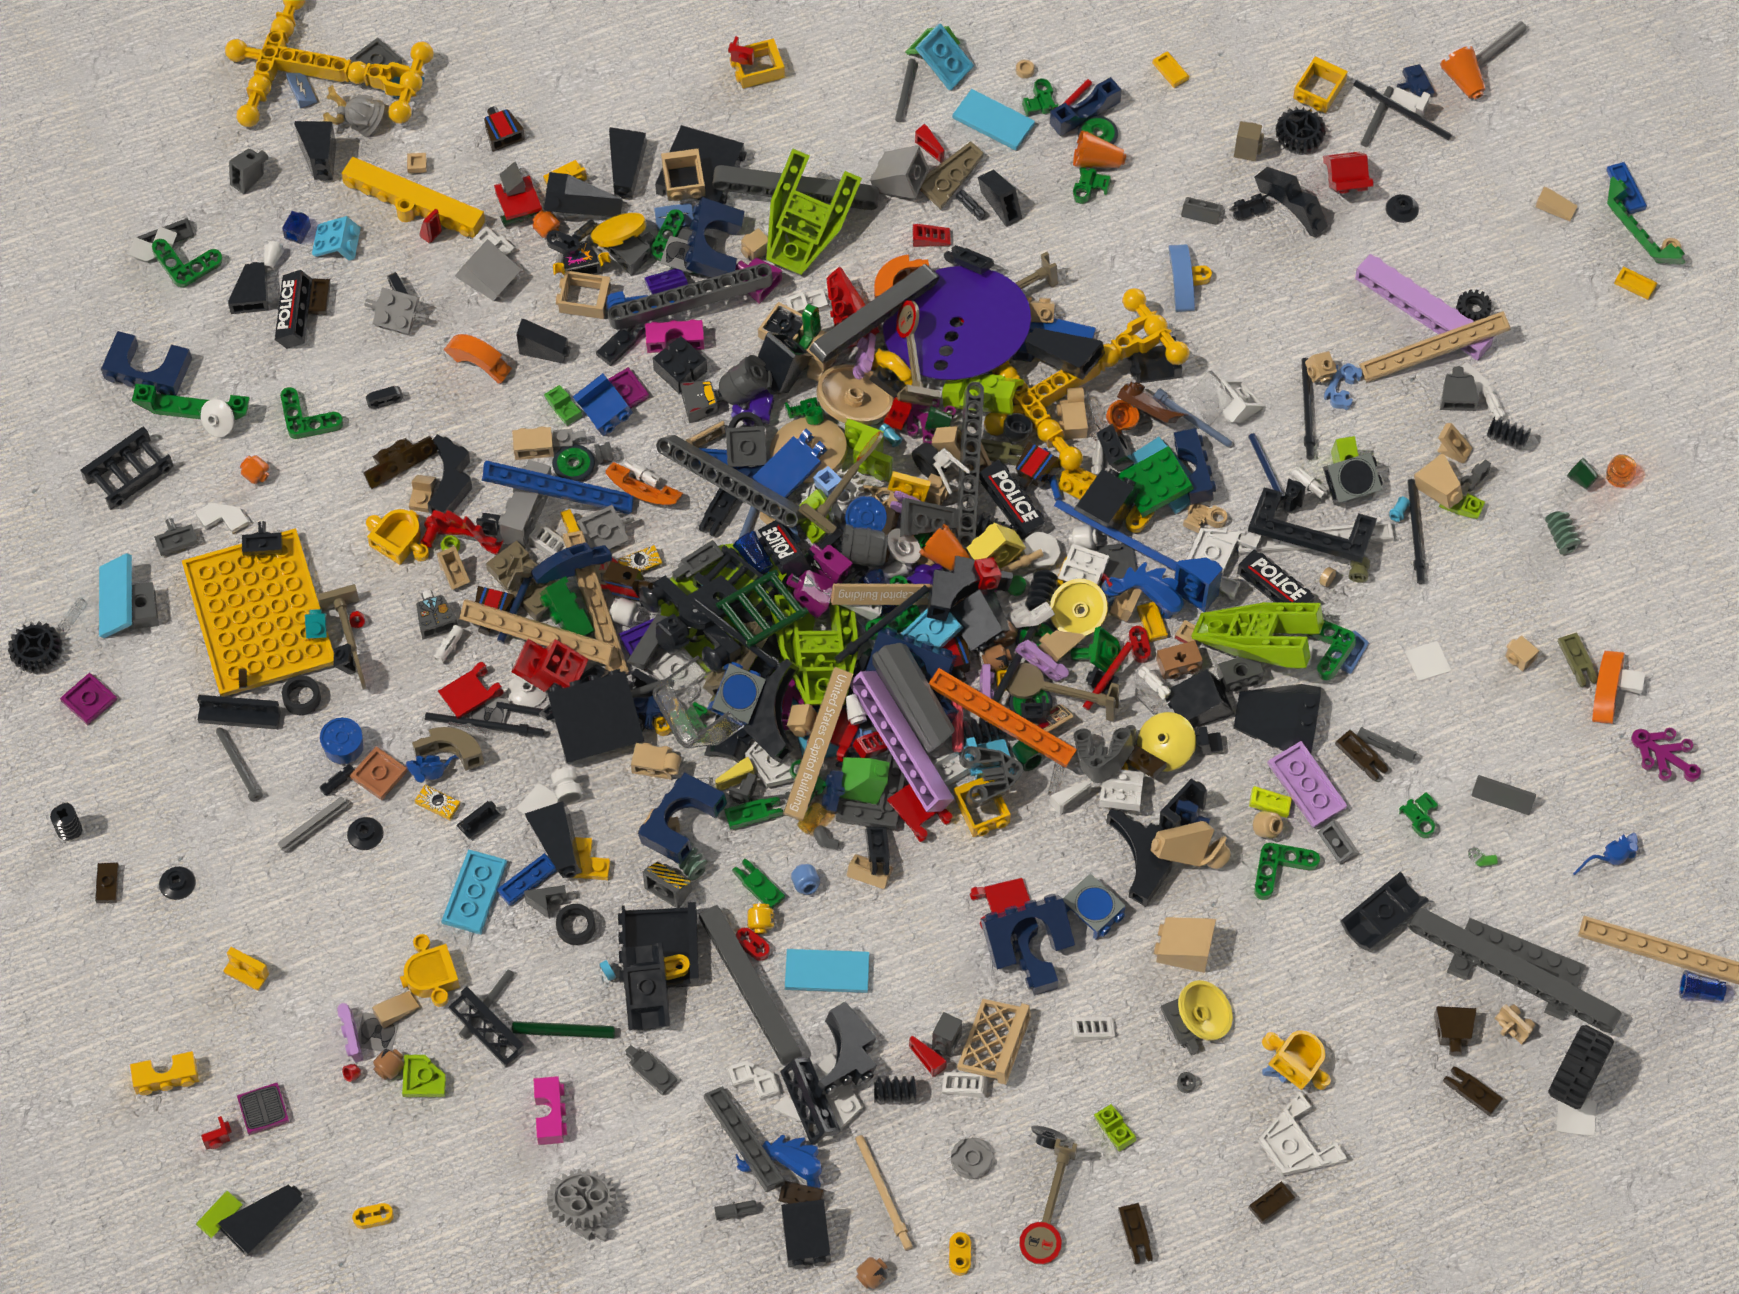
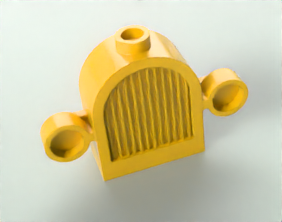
M397 509L390 511L382 519L377 515H371L366 519V526L370 531V534L367 536L369 546L397 564L401 565L412 551L417 561H425L429 557L428 547L418 544L421 538L418 522L419 515L413 510Z
M419 934L413 940L414 948L419 953L414 954L407 960L404 966V975L400 976L403 988L408 987L410 992L418 997H431L433 1004L437 1007L445 1006L449 1000L447 992L460 988L447 944L429 949V937L425 934Z
M1299 1030L1293 1032L1285 1041L1273 1032H1268L1263 1037L1262 1045L1269 1051L1276 1050L1268 1065L1300 1090L1311 1079L1313 1085L1320 1090H1324L1330 1084V1076L1319 1068L1325 1059V1049L1321 1041L1314 1034Z

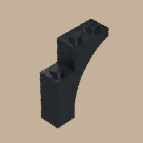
M1267 166L1254 177L1259 191L1268 194L1285 205L1299 219L1310 236L1316 237L1328 227L1317 196L1302 192L1297 176Z
M437 434L433 439V443L442 459L444 468L439 488L427 503L430 514L434 510L446 513L448 510L453 513L472 490L471 478L463 472L470 463V456L466 448L457 446L449 438Z

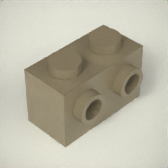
M1240 121L1234 151L1235 158L1256 162L1257 154L1261 155L1265 133H1261L1262 125Z

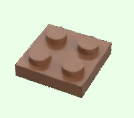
M376 746L351 773L350 778L382 801L408 770Z

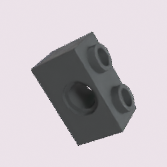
M153 582L132 585V622L135 629L159 626L156 591Z
M1242 657L1219 663L1216 672L1225 693L1229 691L1236 692L1242 687L1249 685L1256 686L1263 680L1264 675L1259 661ZM1241 672V673H1244L1245 675H1244V676H1239L1237 673Z
M943 1012L932 1033V1049L937 1054L951 1057L962 1036V1020Z

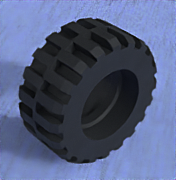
M1581 1025L1548 1090L1549 1095L1574 1109H1581L1614 1044L1612 1037L1588 1025Z

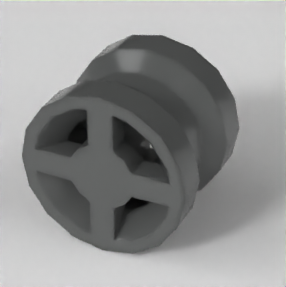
M605 442L604 445H594L598 464L604 460H614L610 442Z

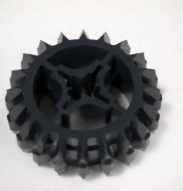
M1297 106L1294 108V111L1289 108L1287 113L1283 112L1281 117L1278 118L1275 128L1276 138H1278L1279 143H1283V148L1289 147L1290 152L1296 150L1297 154L1300 151H1303L1305 154L1307 150L1312 152L1314 148H1318L1320 143L1324 141L1326 134L1325 123L1322 117H1318V112L1312 113V109L1307 111L1304 107L1299 110Z
M38 621L36 625L30 622V626L27 627L23 624L22 630L16 628L17 634H11L12 640L8 641V653L11 661L14 662L17 668L21 667L23 671L28 669L30 673L36 669L40 673L41 668L48 671L49 664L55 665L54 660H59L63 643L60 639V634L56 632L54 627H50L47 622L42 625ZM50 642V646L48 650L45 652V648L48 646L47 644ZM24 643H26V646L23 648V651L20 653V650H21L22 645H23Z

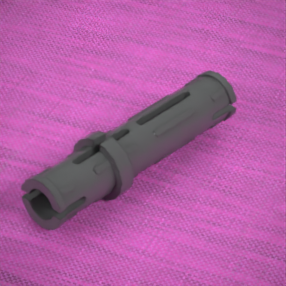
M1363 727L1358 731L1357 736L1362 741L1391 753L1390 756L1392 757L1397 756L1412 763L1416 756V751L1402 746L1398 741L1395 743Z

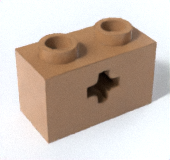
M1195 640L1157 650L1156 661L1163 680L1176 679L1180 675L1187 673L1194 674L1202 668L1203 660Z

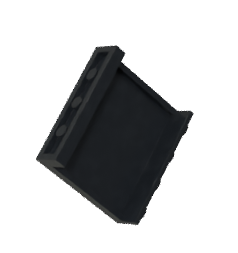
M681 125L669 152L698 149L705 185V196L703 198L726 205L728 191L717 190L713 187L714 168L720 165L740 168V163L745 161L747 154L744 151V143ZM695 166L668 170L671 188L698 184ZM663 168L655 183L656 194L661 196L666 191Z
M620 669L609 671V676L601 678L600 674L591 676L589 681L584 683L581 682V679L569 682L570 687L563 689L562 685L551 687V692L546 693L562 745L565 763L644 742L625 671L620 672Z
M688 902V908L625 910V905H622V913H618V925H622V932H618L619 944H623V947H638L663 943L664 958L681 954L686 956L690 962L689 972L682 977L667 980V988L699 986L696 902ZM619 951V963H622L621 951ZM678 965V966H676V968H677V969H682L683 966H682V965ZM619 970L620 983L624 982L623 970Z

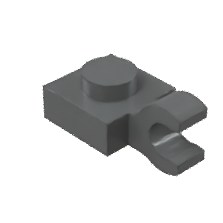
M1485 459L1481 464H1476L1471 471L1473 475H1467L1461 479V486L1464 483H1470L1468 491H1473L1475 485L1477 486L1489 474L1491 463Z

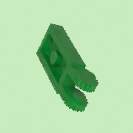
M780 798L759 799L725 808L724 812L729 829L732 830L769 820V818L781 817L784 812L783 809L777 808L768 811L766 807L770 808L779 805Z
M742 860L744 868L751 873L747 877L738 867L735 866L732 869V872L742 882V885L762 904H769V907L773 909L785 898V895L757 868L755 869L749 860Z

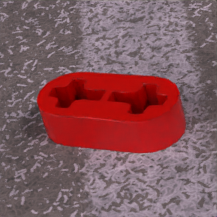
M1133 626L1128 636L1129 642L1134 645L1131 649L1132 656L1136 662L1145 663L1149 660L1151 654L1147 632L1142 626ZM1135 633H1138L1141 636L1140 641H1138L1137 637L1134 636ZM1140 647H1142V652L1145 653L1144 656H1141L1139 653Z
M740 928L736 932V937L746 953L757 961H763L768 958L770 948L765 940L749 928ZM741 935L744 937L748 935L749 941L746 939L741 941ZM756 947H758L759 949L764 947V953H757Z

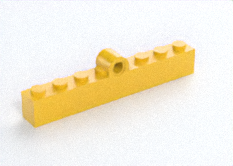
M353 156L341 173L343 184L347 187L360 190L365 195H372L382 202L393 204L396 207L397 217L402 222H411L415 216L426 218L436 208L439 212L441 225L449 230L453 229L460 232L463 236L472 238L479 233L485 223L484 211Z

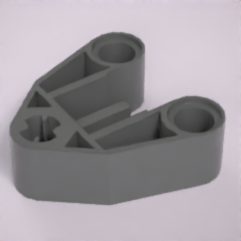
M1083 728L1074 733L1081 770L1094 783H1102L1121 770L1134 749L1131 731L1128 728L1116 729L1113 733L1112 741H1110L1109 751L1108 747L1099 744V747H1096L1095 755L1091 731Z
M968 746L963 749L959 757L960 764L968 769L1000 766L998 768L983 769L982 779L983 781L1002 779V781L975 785L969 790L966 801L973 808L980 807L1004 796L1023 773V766L1019 761L999 750ZM965 754H972L974 761H968L965 758ZM1010 768H1013V771H1017L1015 775H1012V772L1009 773ZM972 793L980 794L981 800H974Z

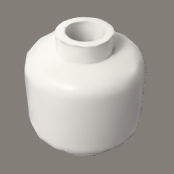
M1091 525L1076 526L1073 528L1072 534H1069L1070 545L1075 544L1093 550L1099 543L1098 531Z
M619 598L617 601L614 600L609 612L614 622L624 626H630L633 621L637 622L640 611L637 610V603L625 598Z

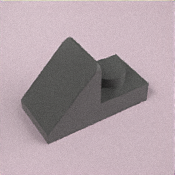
M565 885L524 891L526 903L547 918H549L548 903L560 904L563 901H567Z

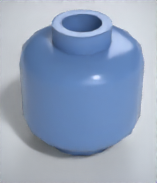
M800 864L791 873V880L796 891L800 894H812L820 885L817 871L810 864Z

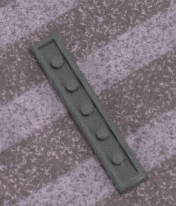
M723 1086L705 1093L704 1100L765 1192L785 1185V1179Z

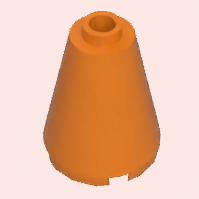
M1467 46L1460 48L1448 55L1450 57L1449 60L1445 61L1443 59L1440 66L1468 98L1475 100L1484 95L1485 86L1472 46H1470V49Z
M1082 130L1077 140L1078 146L1074 151L1073 166L1077 168H1119L1121 164L1124 165L1126 154H1124L1123 149L1087 131Z
M945 523L942 525V529L939 528L926 542L925 551L923 549L919 551L922 556L950 571L955 556L971 559Z

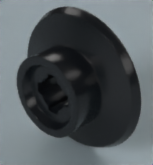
M1404 194L1391 197L1385 207L1387 215L1392 220L1400 223L1414 220L1419 213L1418 203L1412 197Z
M362 817L351 823L347 831V839L356 849L370 850L381 842L384 834L383 827L374 818ZM363 829L368 830L366 834L362 833Z
M181 866L166 870L159 880L161 893L172 900L186 898L193 892L196 885L193 872ZM180 879V882L173 883V880Z
M1038 1125L1031 1126L1032 1132L1037 1135L1035 1142L1042 1147L1054 1149L1056 1139H1061V1142L1067 1140L1064 1134L1054 1129Z

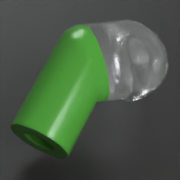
M1475 846L1470 847L1468 850L1469 858L1477 866L1497 865L1498 863L1496 855L1485 856Z

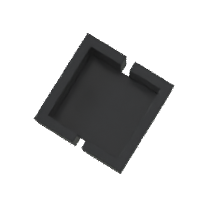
M682 336L668 345V350L665 348L652 358L653 370L678 394L681 393L680 383L696 381L707 372V359Z

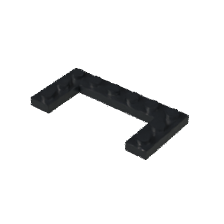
M1263 488L1250 521L1248 532L1362 563L1377 518L1358 513L1349 539L1274 519L1283 492Z

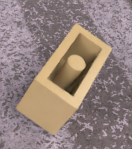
M541 426L533 429L520 428L512 430L515 460L554 457L551 427Z

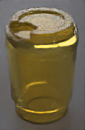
M813 803L807 809L803 820H799L797 826L804 833L810 834L826 818V809L819 803Z

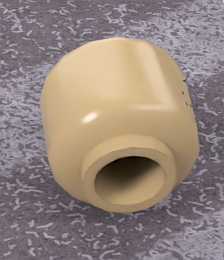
M1261 811L1254 817L1253 830L1257 836L1275 838L1281 833L1283 822L1277 813Z

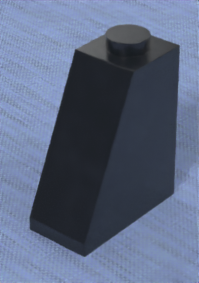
M994 169L978 177L981 193L1006 227L1022 219L1015 187Z
M264 262L245 264L228 300L231 314L269 311L267 271Z
M521 319L516 334L519 354L563 364L565 357H569L571 349L568 346L567 337L526 319Z

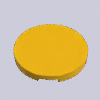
M640 213L617 215L599 224L592 231L591 238L599 247L618 246L624 244L623 241L633 235L634 237L639 236L645 230L647 223L644 216Z

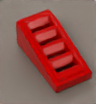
M923 124L915 131V143L940 163L944 162L945 150L928 126Z
M436 208L423 220L419 234L429 244L442 232L439 212Z
M913 224V247L951 245L950 228ZM941 234H945V240L941 239Z
M878 731L856 738L853 743V747L861 758H872L889 750ZM878 738L883 745L879 744V742L877 741Z
M911 1036L909 1038L910 1049L932 1077L937 1076L947 1068V1061L916 1037Z

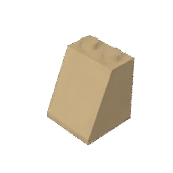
M1166 917L1164 924L1159 926L1158 936H1161V941L1155 944L1154 954L1157 955L1156 962L1205 973L1216 919Z

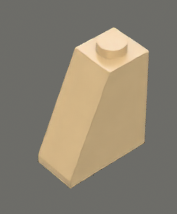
M1443 453L1414 474L1416 488L1446 508L1450 509L1463 499L1461 484Z
M1200 821L1158 831L1152 841L1151 851L1160 859L1201 867V862L1204 859L1214 829L1208 823Z

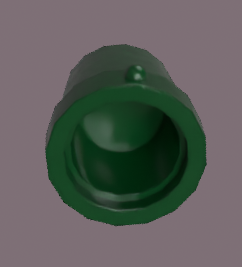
M931 406L924 430L930 432L936 431V428L949 427L952 414Z
M1582 458L1570 470L1567 477L1587 490L1597 480L1599 474L1589 465L1585 458Z
M1018 741L1012 747V752L1022 764L1024 771L1035 769L1044 759L1043 754L1021 741Z

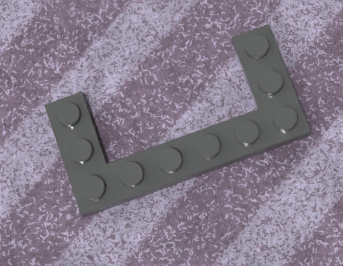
M867 715V721L861 723L859 728H862L863 731L872 730V732H876L875 726ZM890 751L887 762H890L888 781L881 795L879 806L839 800L836 814L837 822L871 827H886V829L896 830L899 814L889 804L887 799L903 788L905 776Z
M1469 918L1465 930L1575 987L1578 986L1586 967L1585 964L1472 918ZM1454 954L1447 973L1466 980L1473 963ZM1550 1003L1547 1004L1544 1013L1563 1021L1567 1013Z

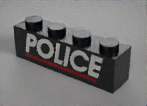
M302 270L285 274L282 277L275 341L286 349L305 343L312 278Z
M998 459L980 471V483L1011 525H1013L1014 529L1019 528L1018 534L1022 540L1042 527L1045 522L1042 513L1034 508L1031 498L1023 493L1020 489V483L1012 478L1008 467L1004 463H1001Z
M775 520L758 530L761 536L758 538L761 546L765 549L768 556L771 557L781 575L786 574L789 577L791 574L798 576L810 569L803 553L782 523Z
M1254 549L1239 563L1237 574L1275 603H1313L1314 596L1312 592L1299 585L1295 578L1285 574L1278 565L1271 563L1263 553H1259Z

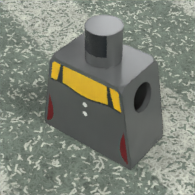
M711 381L680 383L681 396L689 423L716 414L718 412L717 402L725 400L719 390L714 391Z

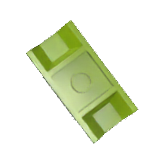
M982 374L967 379L946 380L942 390L943 406L963 409L964 392L971 382H979L984 387L983 412L1012 415V399L1017 386L1023 385L1024 380L993 374ZM969 390L971 395L978 396L976 390Z

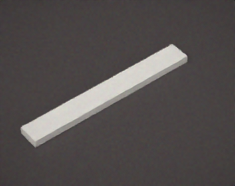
M1391 521L1376 522L1369 544L1393 541ZM1354 524L1310 529L1349 539ZM1262 536L1256 551L1264 554L1306 550L1309 548ZM1236 544L1238 556L1248 555L1253 551Z

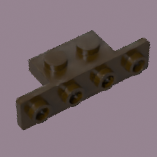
M427 436L412 444L407 438L397 440L388 448L381 449L372 456L377 465L363 473L369 487L373 489L436 454L437 449L433 439Z

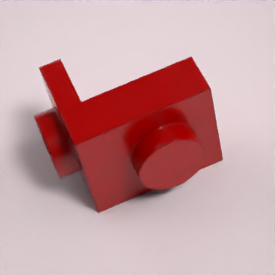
M735 36L734 41L730 42L728 53H731V61L743 65H753L754 49L739 46V37Z
M895 397L884 423L894 429L902 430L908 420L913 406L912 403L898 401V398Z
M994 557L975 559L974 566L980 577L979 589L990 590L997 588L1002 574Z
M222 1116L218 1117L221 1128L201 1135L206 1150L217 1149L222 1144L230 1142L228 1134L232 1133L229 1122H224Z

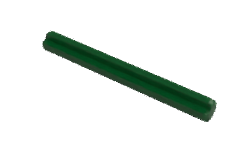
M514 1021L512 1023V1032L514 1034L595 1038L615 1037L614 1026Z

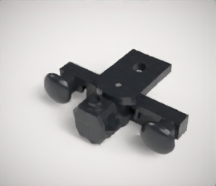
M666 575L656 580L654 588L651 590L645 586L640 588L639 597L641 603L648 611L656 613L662 604L666 603L670 606L673 603L679 612V616L672 614L656 623L657 642L670 655L689 646V641L700 642L703 638H706L715 646L714 650L708 646H705L702 650L703 661L712 672H722L724 665L727 663L731 664L741 657V646L722 628L691 605L696 598L722 619L726 617L727 614L723 609L719 610L716 603L719 601L714 600V598L721 597L724 599L738 590L722 575L688 596ZM739 599L729 604L734 611L743 606Z

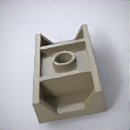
M517 540L486 563L487 571L508 593L514 594V597H516L524 578L520 579L515 590L507 589L512 576H506V570L513 555L522 554L523 566H528L529 568L537 566L529 557V553ZM532 579V584L525 594L521 607L535 621L539 622L544 612L548 609V607L545 608L540 600V593L546 587L555 583V580L545 584H537L535 579Z
M756 621L744 623L753 636L763 631ZM732 638L741 646V657L734 662L742 665L743 669L748 671L757 655L735 638ZM768 638L757 643L756 645L759 648H762ZM724 666L722 667V672H710L705 678L706 682L703 688L712 696L717 694L726 671L723 669Z

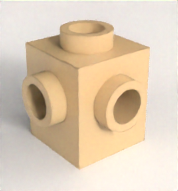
M1329 351L1314 354L1305 361L1308 375L1313 383L1319 381L1326 383L1332 380L1331 377L1337 373L1336 364L1332 360Z

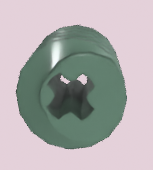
M1556 511L1548 514L1545 517V521L1548 523L1547 526L1551 530V535L1554 536L1553 539L1559 549V553L1561 555L1569 554L1582 541L1580 538H1577L1578 532H1573L1576 527L1571 525L1573 523L1572 519H1568L1570 516L1569 512Z
M696 847L692 848V851L681 865L678 864L679 868L683 870L684 874L691 881L702 876L708 862L706 859L700 861L703 857L701 853L695 855L698 851Z

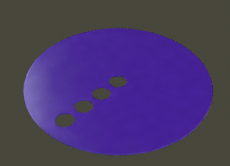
M962 266L934 270L940 277L939 281L930 290L914 300L919 308V322L914 332V340L920 375L941 380L967 379L992 371L1015 355L1026 340L1031 325L1029 302L1018 285L1003 274L990 269L982 275ZM897 312L883 322V335L888 350L897 354L911 369L907 338H901L896 329ZM960 317L964 320V323L960 327H953L950 325V321L953 318ZM948 332H956L959 337L957 340L950 342L945 339V335ZM944 346H950L953 348V353L949 356H943L939 353V350ZM943 360L948 363V367L941 371L936 370L934 364L937 361Z

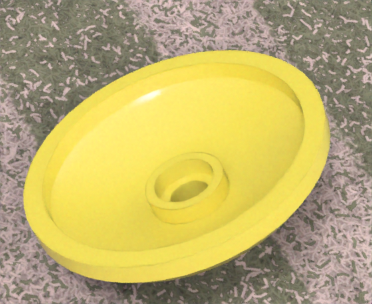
M1073 579L1065 582L1055 591L1050 601V607L1055 614L1051 617L1054 626L1059 631L1079 633L1085 637L1093 634L1095 627L1103 625L1108 613V601L1105 593L1097 584L1087 579ZM1081 608H1085L1083 614H1079Z
M1173 712L1159 713L1148 719L1141 727L1137 738V746L1165 761L1167 768L1162 772H1169L1179 769L1190 760L1196 748V734L1191 723L1183 716ZM1162 736H1166L1164 741H1160Z
M1202 980L1193 981L1182 989L1178 999V1007L1181 1018L1187 1028L1194 1035L1204 1040L1213 1041L1225 1036L1231 1028L1233 1016L1230 1003L1224 993L1212 983Z

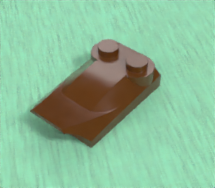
M1138 382L1126 383L1117 395L1119 399L1166 423H1176L1180 417L1189 416L1187 413L1168 409L1159 399L1144 390L1145 386Z

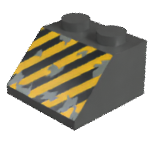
M657 861L643 871L644 888L676 908H680L692 891L691 880L684 874H677L667 864H661Z

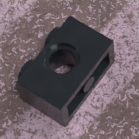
M1111 424L1096 433L1111 467L1120 472L1135 463L1125 437L1118 427Z

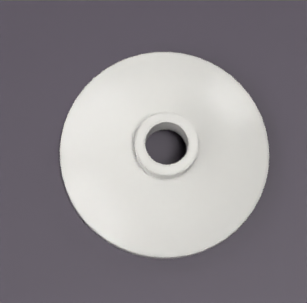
M212 399L207 401L202 407L201 422L209 434L215 437H223L232 431L234 415L226 402L220 399Z
M894 529L888 534L887 547L895 559L904 564H913L920 558V545L913 535L900 537V529Z
M515 676L508 686L509 699L513 704L537 707L544 702L547 697L546 693H548V690L543 692L519 676ZM525 686H531L529 689H524Z

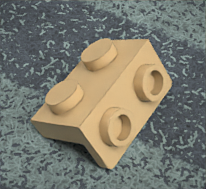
M1026 297L1031 310V322L1053 323L1054 301H1051V298L1042 297L1039 298V301L1032 300V297Z

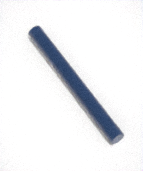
M1250 434L1248 438L1273 490L1283 492L1256 434ZM1282 493L1281 500L1285 499L1284 493Z
M533 577L523 579L509 613L517 615ZM500 632L497 641L504 643L508 634Z

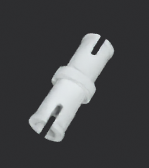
M630 459L624 463L623 466L630 469V474L634 475L637 480L644 481L654 488L660 485L662 478L648 471L647 467H642Z
M1300 466L1293 471L1291 476L1306 486V490H1310L1321 500L1324 498L1323 495L1326 497L1329 489L1320 484L1315 476H1310Z
M454 625L448 636L442 639L441 646L433 655V659L443 664L450 652L455 650L457 642L465 631L461 627Z

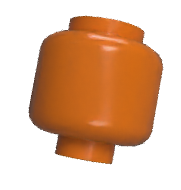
M542 210L532 220L533 229L542 238H546L550 231H559L560 221L551 211Z
M249 455L240 465L241 475L252 484H256L259 481L263 483L270 475L268 473L269 465L257 455L252 457Z

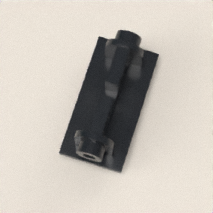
M1260 193L1251 196V200L1248 201L1244 199L1235 201L1229 210H1235L1233 212L1235 220H1242L1252 216L1250 209H1253L1254 215L1267 212L1270 209V203L1266 202L1265 199L1269 195L1262 196Z
M1290 478L1288 479L1285 492L1286 502L1284 510L1286 512H1293L1297 506L1302 507L1306 486L1301 482Z
M487 801L456 826L468 839H471L501 816V814L495 809L496 805L492 801Z

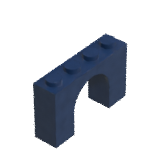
M702 197L700 202L696 203L693 208L695 217L690 225L692 235L689 236L687 245L690 247L685 256V262H687L686 270L711 278L735 271L737 258L713 250L705 240L704 231L717 229L736 236L742 228L745 211Z
M117 331L101 367L104 379L109 382L123 383L129 387H133L136 384L155 386L156 392L160 394L177 396L192 361L190 350L171 344L167 356L159 368L150 372H140L130 366L138 348L136 336Z
M886 627V629L883 628L878 632L866 671H876L872 662V655L878 652L885 645L896 643L907 645L910 652L918 655L923 660L926 666V680L928 683L938 668L951 675L957 656L953 655L951 650L945 648L940 650L935 648L934 644L923 641L922 643L916 641L914 636L908 634L903 636L898 634L897 630ZM933 690L937 699L943 700L944 696Z
M684 772L681 778L675 781L671 791L664 795L661 804L652 811L647 822L639 828L638 836L641 844L681 865L692 851V846L689 838L668 827L669 819L675 812L684 808H696L717 818L727 805L724 792Z
M1056 894L1046 895L1044 900L1037 902L1036 900L1027 901L1024 903V906L1018 908L1017 906L1007 907L1005 912L1002 913L991 912L985 915L986 918L980 919L992 964L997 970L1017 964L1011 943V933L1015 925L1025 918L1035 917L1043 921L1051 948L1055 951L1075 945L1063 898Z

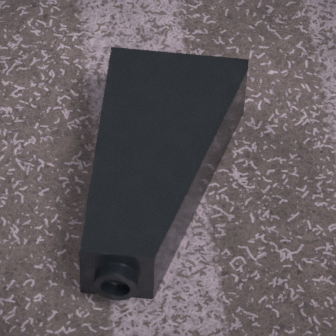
M610 127L609 138L614 195L621 198H633L647 145L646 133Z
M1035 328L1032 333L1027 335L1025 340L1027 353L1082 380L1105 354L1101 340Z
M564 801L525 813L528 822L562 878H572L576 874L582 873L570 810Z
M288 1184L221 1220L216 1227L246 1256L303 1200L301 1197L302 1193L296 1186L293 1185L291 1187Z

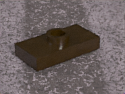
M312 278L308 314L327 315L331 286L330 279Z
M1137 745L1134 746L1132 753L1126 761L1127 764L1153 779L1167 768L1165 761Z
M98 863L96 903H117L119 863Z
M785 1180V1185L781 1186L778 1201L790 1204L823 1200L825 1189Z
M1281 1181L1251 1203L1248 1208L1263 1224L1295 1200V1196Z

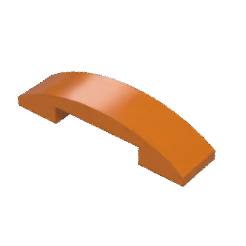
M615 462L605 471L607 476L618 487L643 501L671 505L676 504L683 495L682 492L666 485L662 490H659L629 476L630 469Z
M1604 651L1595 692L1593 722L1613 724L1620 672L1623 668L1625 657L1624 652Z

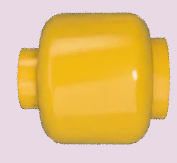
M753 904V907L748 909V928L754 930L756 934H767V930L774 927V910L769 907V904Z

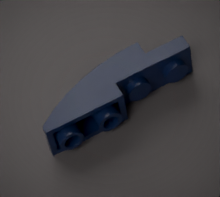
M587 542L580 543L548 557L531 571V575L537 584H545L549 581L562 579L565 576L568 578L575 576L576 568L582 569L590 565H601L612 561V553L606 545L590 548Z

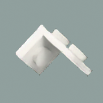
M1396 88L1391 97L1392 100L1422 117L1430 104V94L1423 92L1422 96L1419 97Z

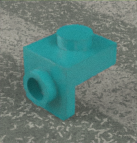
M321 609L309 610L310 613L305 614L306 639L327 637V613H322Z

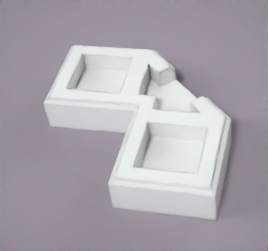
M159 226L154 241L164 239L172 247L177 233ZM134 237L128 255L145 262L155 258L152 252V243ZM158 245L157 250H161L165 254L164 246Z
M210 503L195 512L196 517L205 529L223 520L233 534L249 525L245 515L236 506Z
M1045 602L1030 612L1023 605L1008 616L1015 627L1019 628L1039 625L1055 614L1049 604Z
M749 1061L727 1067L734 1088L754 1082L760 1100L780 1094L773 1072L755 1066V1064Z

